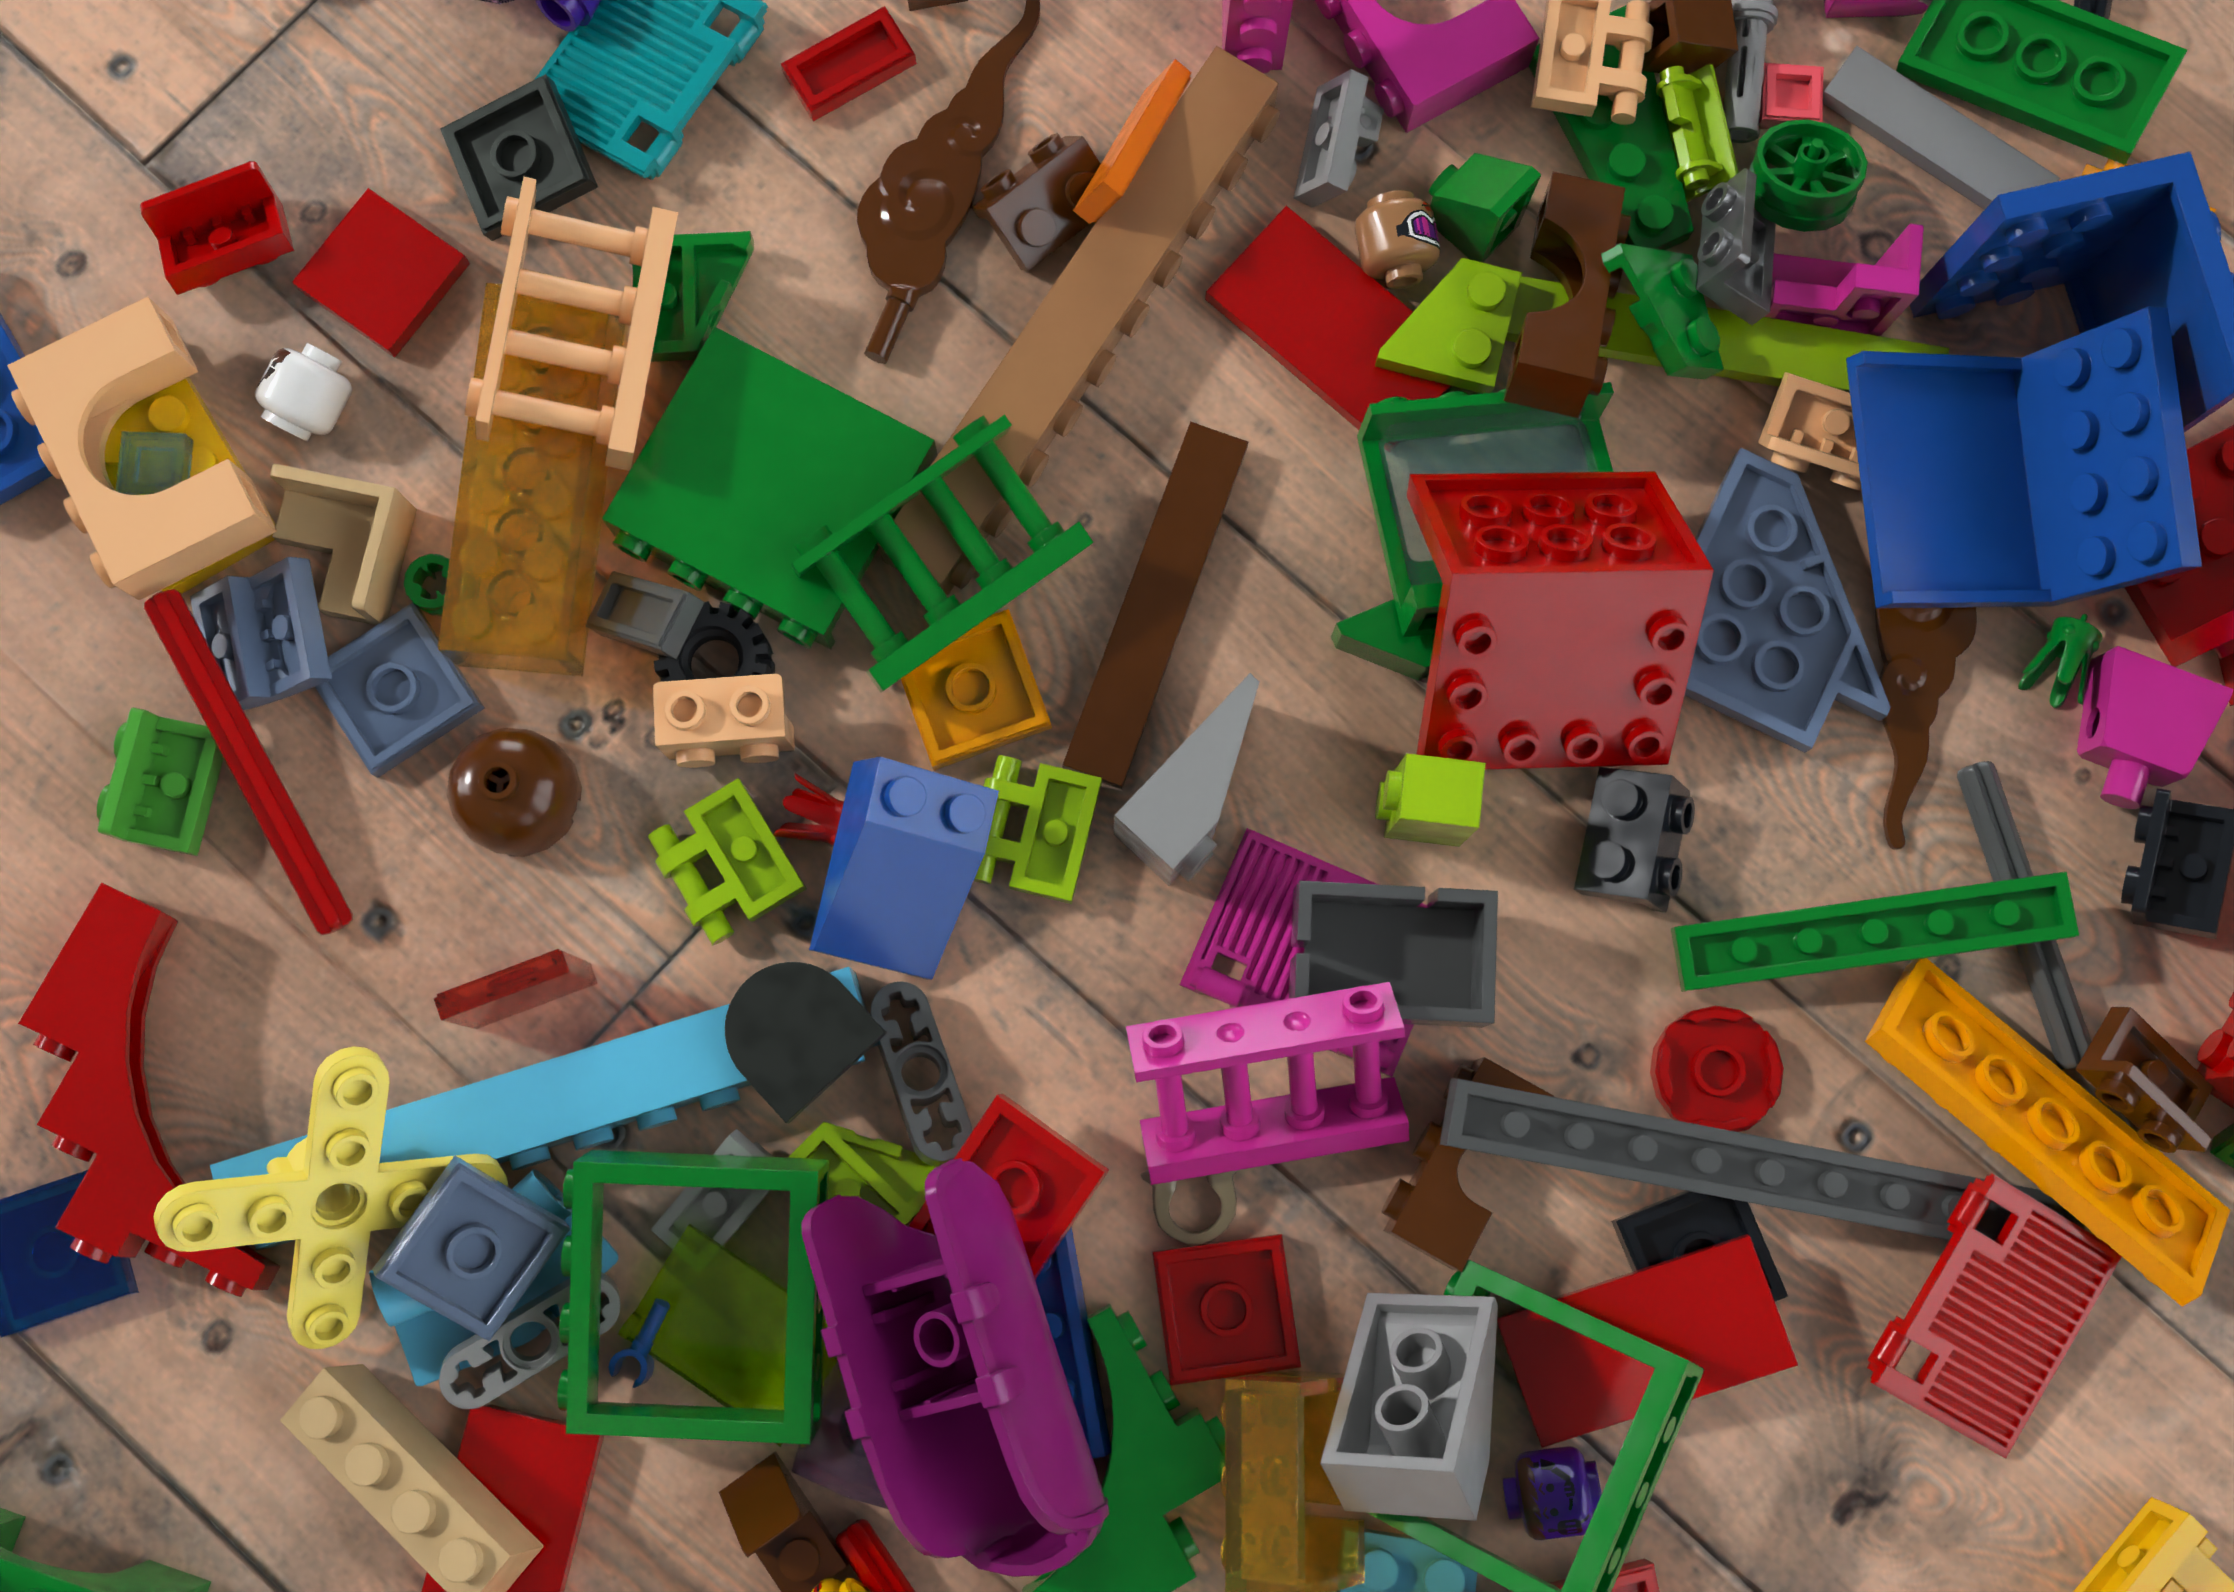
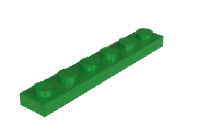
M2067 872L1671 928L1681 992L2079 936Z

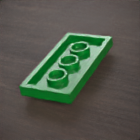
M1932 0L1900 57L1896 71L1906 78L2126 165L2180 67L2187 49L2059 0Z

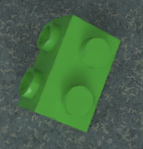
M133 707L129 712L127 722L120 726L115 737L114 754L117 759L110 784L103 788L97 802L98 832L124 842L198 856L224 758L207 726L159 717L147 710Z

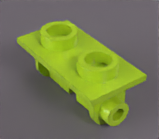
M1708 64L1690 74H1685L1682 66L1666 68L1659 73L1660 82L1656 85V92L1661 98L1678 169L1675 172L1676 178L1682 182L1687 202L1710 192L1721 182H1728L1739 173L1712 64Z

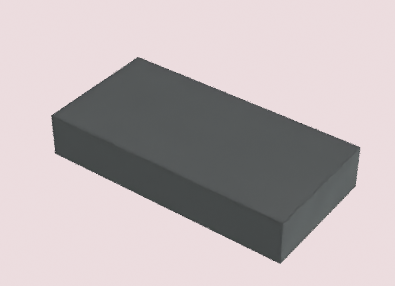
M613 571L585 626L600 636L677 659L705 602L690 592Z

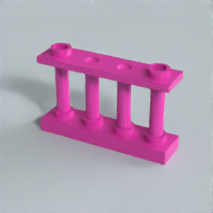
M1390 982L1126 1026L1136 1083L1155 1080L1160 1117L1140 1120L1151 1185L1410 1141L1409 1121L1395 1077L1381 1079L1379 1041L1405 1037V1027ZM1353 1046L1355 1083L1316 1090L1313 1053ZM1287 1057L1290 1094L1251 1101L1247 1064ZM1221 1068L1225 1105L1186 1112L1181 1075Z

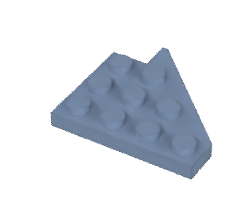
M1740 448L1734 455L1695 538L1713 567L1714 572L1685 696L1806 753L1813 748L1834 700L1878 721L1888 715L1891 706L1799 475L1746 449Z

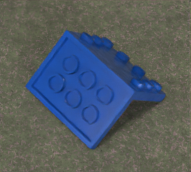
M2191 151L1997 195L1920 280L1919 295L1910 304L1913 318L1937 313L1939 319H1949L1971 311L1977 303L1996 300L1997 306L2011 305L2032 296L2035 293L2034 290L2064 284L2080 334L2146 307L2168 308L2184 432L2234 398V274L2230 272L2220 242L2221 226L2219 219L2209 209Z
M2143 308L2021 358L1861 351L1846 358L1876 608L2052 607L2202 567L2168 308Z

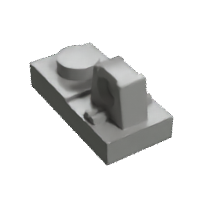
M1350 69L1317 87L1294 199L1315 207L1348 191V187L1351 185L1357 170V163L1354 159L1357 146L1365 148L1378 141L1382 115L1384 114L1382 107L1365 96L1369 77Z
M737 1129L724 1140L713 1154L773 1157L759 1143H752ZM685 1187L651 1228V1231L696 1271L701 1273L771 1190Z

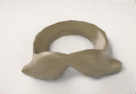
M1239 1170L1206 1176L1208 1183L1219 1195L1222 1204L1221 1213L1217 1221L1209 1228L1201 1231H1187L1179 1227L1170 1216L1169 1204L1176 1189L1177 1181L1151 1185L1149 1172L1141 1174L1142 1179L1152 1186L1153 1211L1157 1224L1171 1238L1187 1244H1204L1214 1240L1227 1230L1236 1215L1237 1197L1234 1186V1174Z

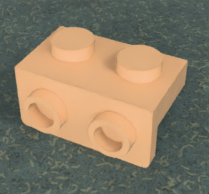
M1785 372L1758 443L1774 450L1770 461L1775 464L1803 473L1807 472L1810 462L1833 469L1830 481L1862 491L1850 393Z
M779 674L664 681L653 685L655 746L669 760L676 759L677 766L699 768L712 766L715 764V756L740 755V761L745 763H767L777 761L779 759V752L795 751L794 726L785 714L784 681Z

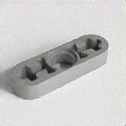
M602 1272L601 1293L604 1292L607 1297L601 1302L600 1335L608 1331L615 1324L620 1313L618 1287L608 1275ZM570 1278L510 1313L490 1342L475 1334L452 1348L442 1362L439 1376L440 1390L445 1399L452 1405L462 1409L482 1407L567 1356L568 1344H563L560 1341L559 1321L548 1308L557 1304L561 1315L563 1305L566 1302H570ZM525 1322H538L544 1325L551 1336L548 1347L542 1353L535 1356H525L518 1353L511 1344V1335L519 1325ZM498 1340L501 1355L513 1370L505 1374L502 1363L499 1361L483 1373V1387L475 1389L469 1382L458 1386L454 1381L459 1377V1363L467 1360L473 1368L484 1364L493 1358L494 1349L488 1344Z

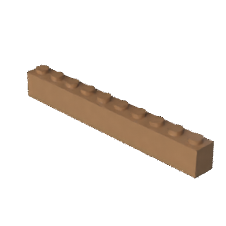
M1216 45L1174 107L1124 195L1095 223L932 464L958 447L953 436L983 415L991 424L1005 414L1012 426L1007 434L995 443L1026 486L1030 488L1036 483L1049 460V455L1044 452L1056 434L1065 437L1071 431L1083 409V405L1079 403V400L1089 385L1092 384L1099 387L1110 373L1117 357L1112 353L1113 349L1124 334L1132 338L1139 330L1150 308L1145 302L1155 287L1158 285L1164 289L1172 281L1183 259V256L1178 254L1189 236L1196 240L1202 236L1215 213L1216 208L1211 204L1220 190L1224 188L1227 191H1231L1235 187L1247 166L1248 159L1244 155L1253 141L1257 140L1263 143L1272 132L1280 115V110L1275 108L1279 84L1277 81ZM973 457L945 476L943 480L986 539L988 535L997 538L1004 531L1014 513ZM919 494L901 508L894 521L948 596L954 586L963 589L969 583L976 570L923 494ZM878 543L882 560L897 569Z

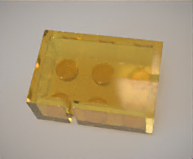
M1286 1371L1225 1379V1396L1221 1405V1419L1225 1427V1466L1221 1475V1490L1225 1498V1537L1221 1545V1562L1225 1569V1592H1334L1365 1583L1364 1520L1305 1514V1502L1342 1506L1320 1462L1343 1383L1344 1373Z

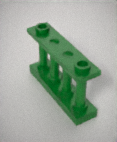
M1005 414L991 424L984 415L979 417L953 436L958 445L953 451L836 532L832 533L828 526L824 525L795 546L801 555L792 562V569L800 578L814 567H817L875 648L870 654L877 664L868 669L866 673L880 692L889 688L1094 543L1080 522H1077L1066 531H1064L1058 521L1052 525L995 442L1006 435L1012 426ZM973 457L1031 538L1027 544L1033 554L1015 567H1012L1007 558L1000 561L943 480L945 476ZM921 493L980 575L975 581L982 590L962 604L954 594L950 597L946 595L891 517L892 513ZM868 530L873 534L927 611L923 617L929 627L909 641L902 631L897 634L894 632L838 553L840 549Z

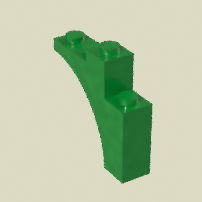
M1108 1304L1089 1315L1087 1321L1099 1345L1107 1370L1112 1396L1113 1425L1111 1453L1109 1454L1106 1472L1101 1484L1104 1497L1108 1498L1109 1515L1104 1519L1101 1531L1093 1540V1543L1070 1564L1040 1575L1036 1580L1023 1587L1022 1592H1172L1197 1577L1194 1565L1190 1559L1199 1554L1200 1550L1182 1517L1179 1516L1170 1522L1166 1513L1234 1474L1226 1457L1235 1453L1236 1449L1218 1416L1216 1415L1205 1422L1198 1407L1174 1420L1170 1411L1180 1406V1403L1162 1370L1160 1369L1149 1375L1137 1351L1148 1345L1129 1310L1117 1316L1111 1304Z

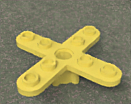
M353 1046L340 1049L328 1056L318 1067L313 1082L307 1138L297 1143L288 1153L287 1157H277L270 1160L266 1167L268 1174L195 1181L179 1185L164 1195L158 1202L153 1215L159 1238L167 1247L176 1251L194 1252L295 1240L287 1321L293 1338L299 1345L309 1349H324L337 1345L353 1332L361 1312L371 1231L403 1227L454 1157L445 1156L379 1163L390 1084L389 1072L379 1055L365 1047ZM487 1154L456 1155L508 1187L507 1176L496 1159Z

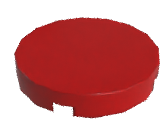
M1711 1006L1684 1013L1665 1027L1653 1048L1650 1076L1656 1098L1674 1120L1735 1132L1749 1130L1761 1121L1760 1119L1767 1114L1770 1108H1773L1781 1094L1784 1067L1778 1045L1767 1030L1764 1031L1760 1024L1752 1020L1754 1018L1738 1009Z

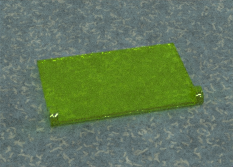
M689 1224L638 1307L621 1327L618 1335L625 1340L633 1342L635 1336L639 1334L655 1299L665 1300L670 1304V1308L653 1340L654 1344L649 1355L724 1407L784 1410L787 1290ZM825 1344L823 1382L838 1361L837 1356L828 1357ZM775 1443V1444L778 1445L779 1447H781L784 1443Z

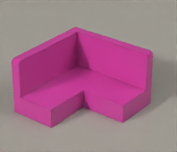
M1909 224L1875 265L1774 253L1770 313L1764 317L1881 336L1919 295L1924 226Z

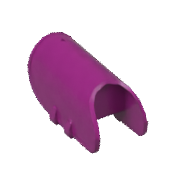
M962 1158L949 1160L934 1168L928 1174L925 1181V1199L935 1235L904 1225L884 1209L859 1196H841L839 1194L811 1208L805 1214L801 1228L802 1238L828 1326L820 1331L828 1357L837 1356L851 1406L850 1409L844 1411L851 1438L853 1440H861L880 1493L903 1536L923 1555L934 1558L962 1556L978 1569L1012 1577L1039 1576L1070 1564L1093 1543V1540L1100 1533L1104 1519L1109 1515L1108 1498L1104 1497L1097 1470L1051 1334L1012 1208L999 1183L974 1162L962 1161Z

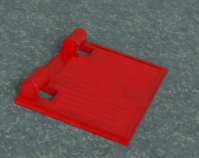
M1991 1173L1989 1176H1986L1984 1181L1976 1178L1973 1183L1969 1182L1947 1220L1949 1226L1946 1230L1953 1233L1951 1239L1904 1320L1896 1316L1894 1321L1890 1320L1867 1359L1870 1362L1867 1368L1873 1371L1870 1378L1872 1379L1871 1383L2006 1459L2122 1256L2095 1235ZM1991 1202L2011 1213L1995 1241L1975 1230ZM1911 1340L1931 1351L1915 1380L1895 1369Z

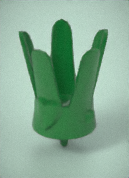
M2083 614L2080 619L2058 617L2053 621L2051 631L2046 636V644L2023 670L2024 676L2019 682L2018 689L2027 690L2032 687L2047 667L2058 657L2060 658V663L2049 699L2051 706L2059 708L2064 704L2081 665L2082 672L2078 703L2083 705L2089 661L2093 653L2099 649L2100 643L2103 640L2101 632L2086 622L2087 614Z

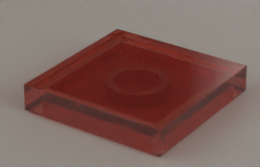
M556 949L437 994L434 1001L441 1021L478 1029L598 983L590 962L563 950Z

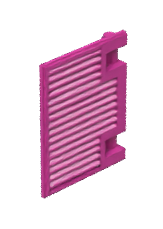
M1247 828L1179 985L1198 994L1204 993L1230 1005V1008L1289 999L1290 960L1296 953H1304V948L1291 947L1293 889L1299 881L1376 883ZM1421 903L1417 907L1427 908V905ZM1217 954L1246 966L1240 981L1211 969ZM1404 1024L1405 1037L1379 1042L1382 1074L1393 1077L1414 1024ZM1353 1046L1329 1050L1338 1055L1344 1054L1353 1058Z

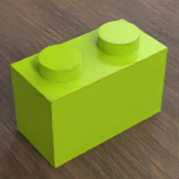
M1406 753L1394 771H1387L1385 782L1380 781L1375 818L1386 820L1384 838L1460 847L1480 826L1486 763Z

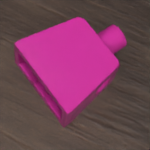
M2116 646L2093 658L2088 668L2077 752L2082 759L2109 768L2100 798L2118 807L2138 809L2141 805L2147 783L2163 787L2185 779L2196 764L2231 699L2234 689L2120 646Z

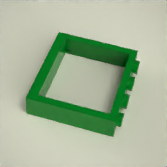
M591 1150L573 1162V1169L567 1170L563 1184L565 1209H572L571 1235L566 1236L561 1252L563 1276L570 1277V1302H566L563 1305L559 1321L560 1341L563 1344H568V1369H564L561 1373L557 1392L558 1408L562 1411H567L566 1434L811 1444L822 1425L824 1341L820 1330L825 1327V1316L802 1238L801 1223L805 1214L811 1208L828 1200L829 1159ZM604 1183L790 1191L784 1410L598 1402Z
M1468 1259L1462 1272L1457 1271L1451 1277L1444 1295L1489 1297L1490 1293L1496 1294L1655 1368L1562 1589L1426 1517L1380 1513L1368 1514L1513 1592H1611L1705 1369Z

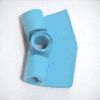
M531 1170L512 1190L566 1221L570 1228L566 1236L571 1235L572 1209H565L563 1193L538 1170ZM566 1236L510 1313L570 1278L563 1276L561 1270V1252ZM602 1236L601 1272L605 1274L618 1261V1253ZM370 1270V1281L379 1309L388 1326H395L416 1386L421 1387L439 1380L442 1362L447 1353L456 1345L475 1335V1333L377 1279L373 1270ZM557 1304L548 1308L556 1318L560 1316ZM525 1322L519 1325L511 1335L513 1348L528 1343L545 1330L546 1327L538 1322ZM498 1340L488 1344L494 1349L493 1357L501 1354ZM467 1360L459 1363L460 1371L471 1366Z

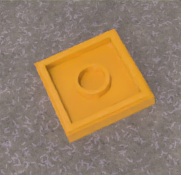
M1009 609L992 614L901 678L934 771L1052 729V724Z

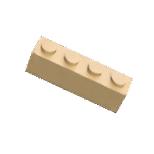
M363 1364L323 1368L280 1419V1422L446 1592H506L544 1547Z

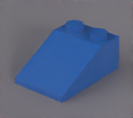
M881 756L853 762L809 950L932 980L985 855L999 791Z

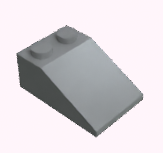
M1251 673L1114 815V835L1168 886L1179 875L1189 882L1214 855L1212 851L1216 848L1217 844L1212 839L1220 818L1260 682Z
M1367 1293L1320 1462L1344 1511L1476 1521L1490 1460L1498 1304L1495 1297Z

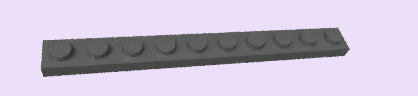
M1455 1078L1450 1080L1440 1145L1946 1240H1950L1953 1233L1946 1230L1949 1226L1947 1220L1969 1182L1973 1183L1976 1177ZM2012 1185L2081 1228H2085L2084 1224L2041 1190ZM1991 1202L1975 1230L1995 1241L2011 1213Z

